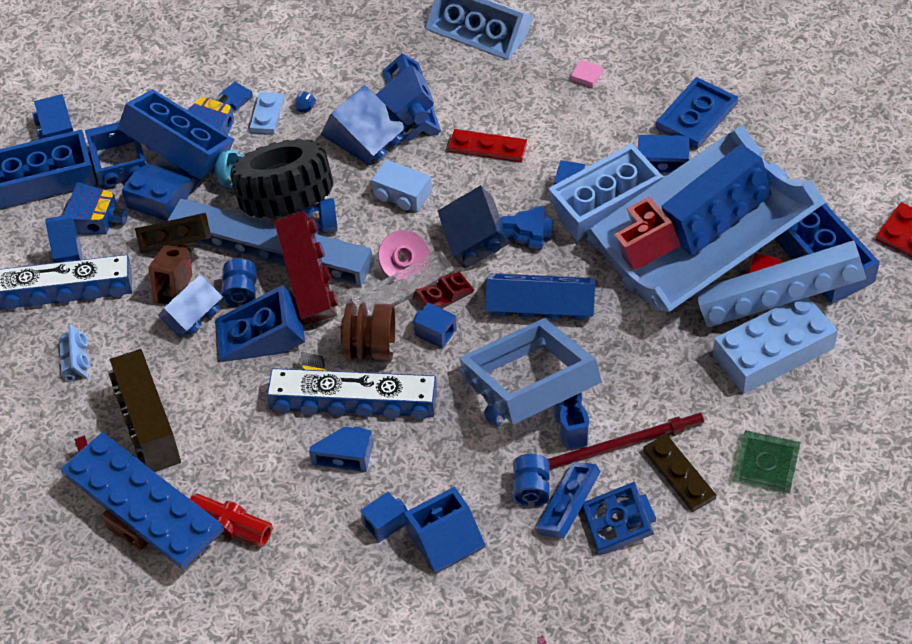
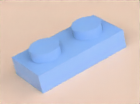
M259 92L250 125L251 133L275 134L284 102V94Z

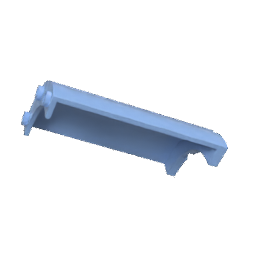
M743 125L719 139L586 231L588 234L587 241L594 250L599 249L601 254L623 277L622 282L630 292L635 290L658 311L670 312L826 203L812 180L806 181L795 178L791 181L787 179L789 177L787 172L774 162L768 164L763 159L772 193L765 201L754 207L695 255L691 256L679 246L668 254L633 271L623 258L614 236L615 233L632 225L627 208L650 196L662 210L661 205L740 144L761 157L763 155L762 149L752 139Z

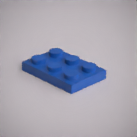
M695 77L658 118L655 128L670 136H689V145L698 149L738 104V96Z

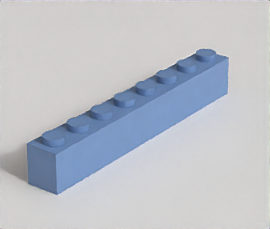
M185 199L179 200L168 219L169 221L206 212L212 238L197 241L196 243L286 267L275 223L268 220L249 217L242 213H234L219 207H211ZM315 234L316 241L320 242L324 249L323 266L328 267L331 278L362 287L373 265L371 249L363 245L344 242L337 238Z

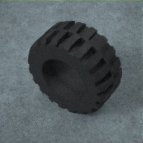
M310 139L283 140L282 142H273L267 146L258 147L256 150L246 153L244 157L237 159L230 172L239 208L247 215L255 216L256 218L288 216L290 213L301 212L305 208H311L315 206V203L323 201L325 196L330 194L334 184L325 149L318 142Z

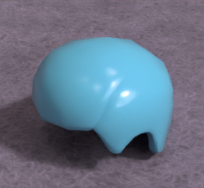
M236 150L222 152L214 165L216 179L223 187L234 189L233 184H231L232 181L228 179L231 168L237 159L244 157V155L238 154Z

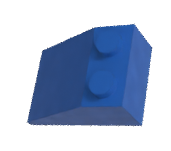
M160 155L134 171L123 186L122 193L127 208L168 221L179 200H187L201 179L190 176L187 171L169 163L166 158Z
M283 285L216 318L219 360L222 362L282 354L305 343L303 322L299 315L295 297Z

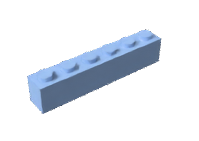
M851 241L704 287L697 292L706 326L709 328L865 280L866 275L855 241Z

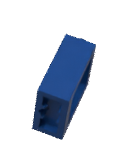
M119 122L85 130L100 188L113 187L119 183L127 182L134 171L146 165L141 143L129 138L124 132L117 129ZM134 142L137 160L101 168L97 151Z

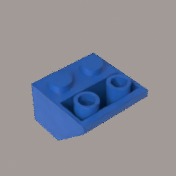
M455 486L404 512L406 531L435 574L485 548V542L473 514Z

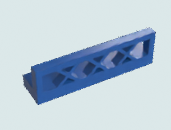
M402 53L382 70L386 84L393 80L392 73L399 68L398 76L410 65L423 76L419 62ZM433 106L426 111L428 118L424 123L416 124L410 130V125H406L407 128L402 134L405 141L412 140L421 131L431 136L441 132Z

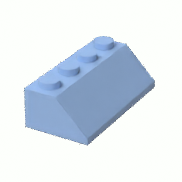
M434 0L425 29L509 60L527 36L533 15L492 0Z
M630 144L548 188V192L562 225L578 242L588 236L586 233L588 229L663 179V176L633 144Z

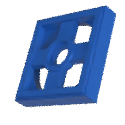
M635 481L587 500L582 505L599 555L607 554L654 535ZM617 498H629L636 503L623 507L618 504ZM606 503L607 511L605 515L595 519L600 507ZM615 513L622 514V519L619 522L612 521V516ZM641 515L642 521L639 528L629 533L626 527L628 519ZM608 527L614 528L617 538L607 541L598 535V531Z

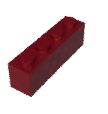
M302 211L274 221L301 320L305 324H311L337 316L335 307L339 306L334 290L330 291L328 282H331L332 278L328 267L323 266L322 258L325 257L322 244L316 241L315 234L318 233V228L314 218H309Z

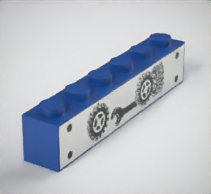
M128 254L0 269V310L26 306H42L59 302L68 303L84 299L95 300L109 296L121 297L126 294H132V268Z
M271 368L267 399L270 410H275L279 413H287L289 410L302 411L305 414L329 412L335 416H340L344 413H356L362 417L378 414L385 415L388 418L412 416L415 419L422 420L427 417H434L437 381L435 375Z

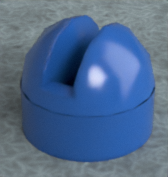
M300 91L295 99L297 110L305 113L310 111L316 103L315 97L305 91Z
M487 405L484 410L486 420L493 425L500 426L502 422H497L498 412L496 408L492 405Z

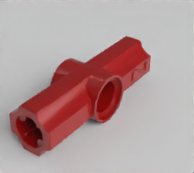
M198 493L189 498L223 524L224 531L222 534L229 536V540L236 537L261 548L271 536L272 523L246 513L244 508L235 502L226 501L223 504Z

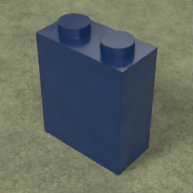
M481 185L437 210L452 256L464 268L477 264L480 260L510 244L494 199Z

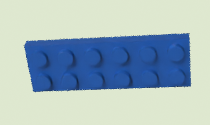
M103 432L61 468L63 476L182 570L224 531L223 524Z

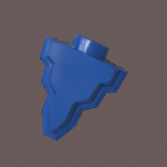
M535 206L527 211H519L514 216H502L500 218L507 237H512L517 243L527 244L529 248L542 250L544 240L552 239V217H546L545 206Z

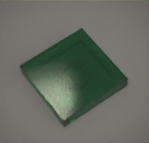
M745 430L733 481L790 493L801 442Z

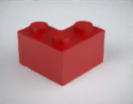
M650 196L627 208L632 225L614 234L623 258L633 271L681 246L672 221Z

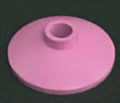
M398 230L384 238L379 247L378 259L382 270L388 277L399 282H409L413 275H423L429 265L430 253L426 242L420 235L409 230ZM399 253H403L405 255V262L399 261Z

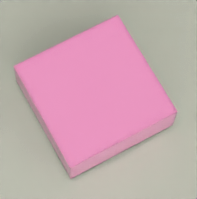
M580 60L571 75V81L593 88L603 73V67Z

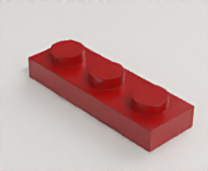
M454 129L448 148L449 152L522 163L527 147V139Z

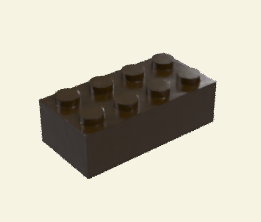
M142 349L109 359L113 370L107 372L138 460L154 472L180 464L181 459L174 434Z

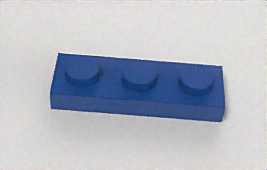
M572 462L536 527L541 536L565 538L601 472L597 464Z

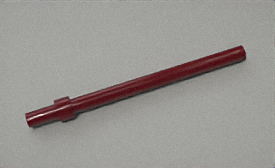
M700 412L684 418L677 416L668 419L667 423L549 458L550 470L665 434L672 433V435L683 433L686 428L704 423L703 415Z

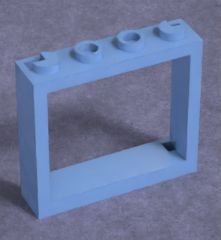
M545 318L459 357L462 367L459 369V373L463 376L465 384L469 383L477 395L481 394L489 406H494L498 414L504 416L513 425L602 383L596 358ZM542 347L546 348L567 366V368L512 394L507 392L487 374Z

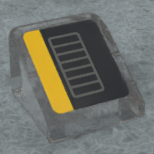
M303 350L297 351L301 370L328 371L325 354Z

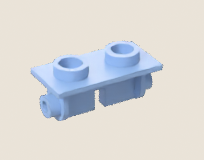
M69 324V332L63 333L59 338L60 356L63 358L61 360V375L69 382L74 381L75 376L79 375L88 379L87 368L90 367V362L86 356L87 337L83 332L78 331Z

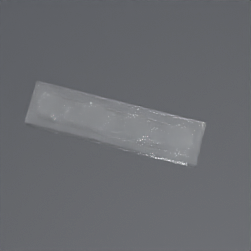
M439 250L350 297V303H355L357 313L359 305L365 303L368 316H372L375 304H394L395 307L410 299L415 289L436 285L439 277L454 274L455 269L443 252Z

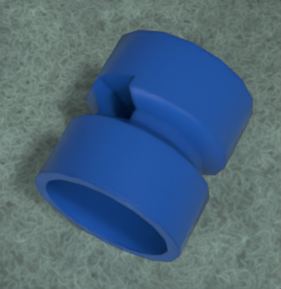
M334 198L324 199L315 204V206L302 210L309 218H312L311 212L319 211L320 222H316V225L324 233L338 231Z
M234 258L224 263L221 287L224 304L230 307H239L241 302L244 305L256 299L255 283L257 268L252 261Z
M524 454L518 456L513 461L514 481L512 499L516 504L528 506V502H534V506H543L549 501L548 480L550 478V462L546 457L538 454Z

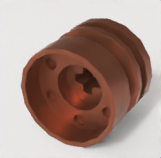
M355 303L346 304L341 321V344L345 360H352L354 358L355 348H357L359 360H364L367 348H371L374 361L393 360L394 352H390V343H395L396 320L394 304H375L372 316H368L365 303L359 305L358 315Z

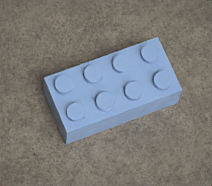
M807 297L778 306L715 337L712 356L740 391L745 394L834 349L838 330L815 303Z

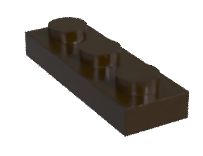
M206 212L135 228L140 253L159 250L166 245L178 246L212 238Z
M667 434L643 446V452L692 512L716 499L717 494Z

